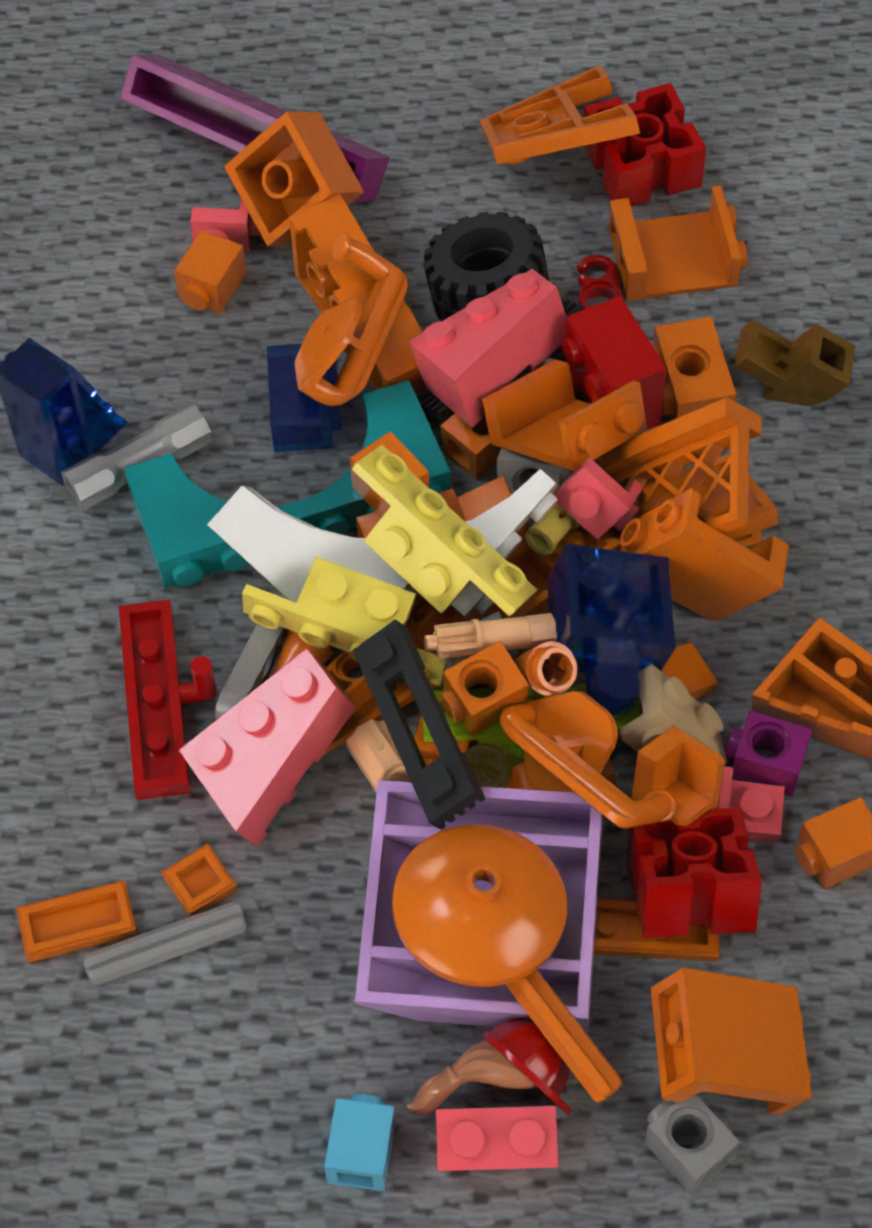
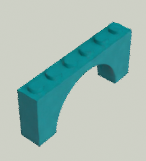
M403 381L362 394L364 421L367 426L366 438L362 449L391 431L429 471V489L437 493L451 489L450 469L410 381ZM172 453L124 468L129 492L164 588L174 585L179 587L192 586L201 581L205 575L224 569L227 571H239L250 565L207 525L228 501L207 493L193 483L183 473ZM350 468L341 478L325 490L301 501L277 506L282 511L319 529L345 535L349 529L357 527V517L375 512L352 487Z

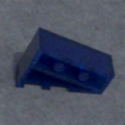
M28 338L15 351L5 355L0 362V393L19 456L62 486L65 484L61 471L93 454H97L128 423L113 410L114 407L97 394L98 391L73 366L31 338Z

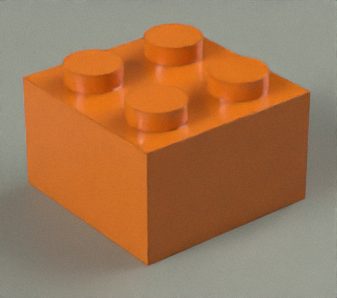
M286 111L224 166L268 247L292 245L290 216L339 194L346 205L349 206L364 193L320 112Z

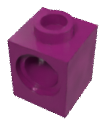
M749 710L744 729L733 727L725 753L727 759L734 761L732 779L743 782L785 786L784 794L793 797L812 728ZM768 749L777 756L773 758L762 757L755 750Z

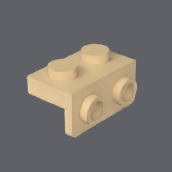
M653 664L635 674L643 714L620 729L623 742L638 753L640 749L666 730L675 726L723 756L725 764L728 763L720 732L723 731V723L711 705L707 703L701 705L690 696L687 688L678 678L674 676L671 678L667 677Z

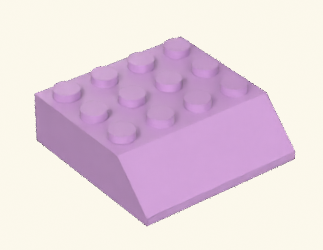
M378 780L355 1003L360 1006L424 1022L496 1027L508 1020L519 1018L531 1019L505 984L492 987H474L448 981L422 966L404 946L395 927L392 911L395 880L401 865L409 853L423 840L441 830L429 824L411 782ZM481 787L486 799L482 802L474 801L476 806L472 809L464 808L466 813L462 816L455 814L456 820L452 823L445 821L446 827L442 830L464 824H488L506 828L531 840L554 863L563 880L566 891V923L556 949L537 970L584 1031L589 1034L603 814L577 793ZM479 880L473 883L477 889L482 891L493 888L487 881Z

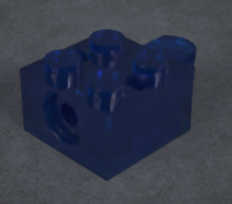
M565 544L547 579L549 613H552L556 622V642L565 645L572 652L577 663V672L585 673L586 694L607 709L612 716H619L628 712L641 692L640 671L650 664H653L661 671L676 648L669 561L667 557Z

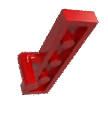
M170 599L118 606L133 783L136 799L144 800L191 793L188 763L179 752L186 745L182 705L207 702L215 698L217 687L211 660L206 656L195 657L190 664L194 682L180 684L173 610Z

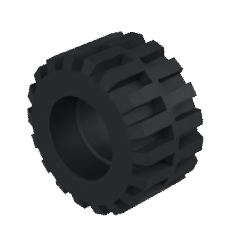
M481 212L478 213V216L469 218L467 215L459 218V222L456 224L449 223L441 229L442 234L434 235L429 241L430 247L425 249L423 256L425 261L423 266L434 311L438 319L442 318V321L464 309L472 300L490 294L507 284L515 275L526 273L531 269L550 282L541 235H538L537 229L532 223L526 224L525 219L518 215L509 217L506 212H497L496 214Z

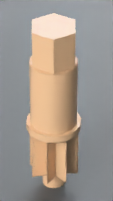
M552 613L486 621L471 619L465 622L434 625L433 635L424 636V646L426 652L436 651V657L439 660L472 656L498 641L502 642L506 650L534 648L545 642H556V622Z

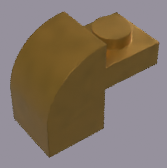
M751 320L741 328L734 367L764 383L763 398L810 406L832 398L850 385L856 346L818 324H815L794 341H791L757 321Z

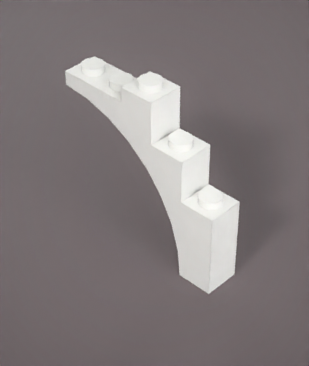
M540 469L509 498L476 518L466 521V523L479 530L487 543L506 559L523 540L517 534L518 530L530 517L538 523L556 504L558 499L552 493L559 485ZM241 486L207 524L285 597L293 602H297L316 556L416 593V596L418 594L404 578L364 542L365 538H354L319 529L282 511L251 487ZM471 581L452 603V606L466 617L470 616L474 610L483 615L494 602Z

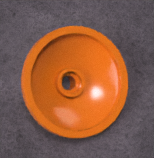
M464 824L450 827L431 835L409 853L401 865L395 880L392 911L395 927L400 939L410 954L422 966L437 976L457 984L474 987H492L508 984L526 977L537 970L552 955L561 939L566 923L567 897L563 880L554 863L531 840L499 826ZM483 880L489 882L493 888L482 891L477 889L473 883Z

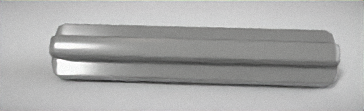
M232 901L87 953L83 957L84 967L92 985H100L244 933L246 931V920L240 905Z

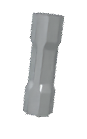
M190 403L158 420L153 428L103 454H93L61 471L63 482L81 511H85L115 495L123 485L127 484L125 467L170 453L173 454L175 460L182 459L212 443L211 430L205 417L200 413L196 405Z

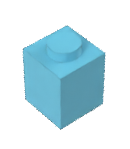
M366 1094L353 1095L351 1100L336 1098L324 1165L328 1184L379 1191L386 1190L396 1126L394 1106L385 1105L383 1099Z

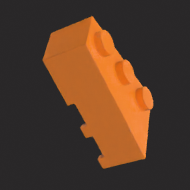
M819 617L752 694V711L812 728L810 738L872 759V655Z

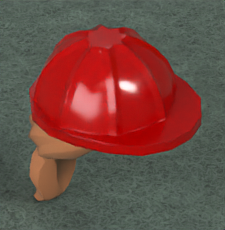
M523 1018L508 1020L497 1025L489 1032L485 1031L481 1035L485 1040L470 1047L452 1066H447L444 1072L427 1079L419 1088L414 1100L405 1104V1109L408 1113L416 1115L430 1114L459 1086L467 1082H475L509 1090H527L536 1087L567 1116H570L573 1112L560 1098L569 1076L568 1066L533 1020Z

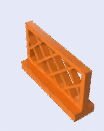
M725 397L635 436L593 461L624 489L634 480L644 486L645 483L656 479L655 484L643 503L637 499L634 503L639 507V510L632 519L639 518L658 507L668 491H671L675 497L690 488L697 491L707 474H709L715 480L701 500L697 515L701 521L724 534L748 524L749 440L762 435V416ZM730 448V457L721 471H716L712 466L721 452ZM695 463L680 488L676 486L674 481L683 467ZM727 490L730 491L729 512L718 517L711 515ZM612 526L607 533L620 540L621 532ZM616 565L604 576L594 581H601L624 571L618 569V565Z

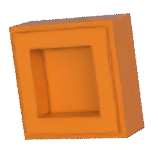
M209 844L204 845L161 871L162 878L189 917L206 911L238 891L237 885Z

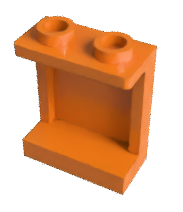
M690 488L676 497L664 501L660 506L639 518H634L628 522L620 536L622 547L618 569L703 618L715 622L783 589L789 544L773 535L750 548L744 547L698 518L697 513L701 494Z
M683 967L650 988L662 1100L682 1103L700 1092H709L766 1101L769 1113L782 1114L812 1099L811 1073L807 1063L803 1017L800 1012L797 987Z

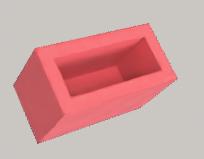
M556 1106L436 1109L438 1171L558 1168Z

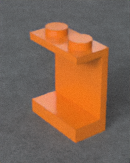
M722 186L712 187L708 212L641 221L634 220L629 198L610 200L608 230L626 301L738 286L740 270L747 267V250L744 240L736 239L737 217L733 204H726Z
M556 359L482 399L492 445L572 471L577 470L589 457L595 460L647 429L640 382L631 381L592 404L575 399L569 363Z

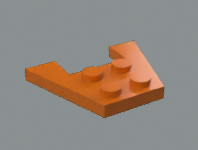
M601 65L479 120L486 142L497 164H518L534 156L641 134L636 115L627 103L584 118L581 117L575 106L613 94L609 76Z

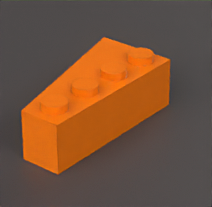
M340 194L290 216L295 276L320 312L323 313L353 298L362 303L364 310L377 280L346 260L336 261L333 258V245L337 236L342 232H346L350 235V238L361 242L373 251L374 249ZM404 299L368 380L375 390L409 380L415 394H418L427 388L408 341L423 333Z

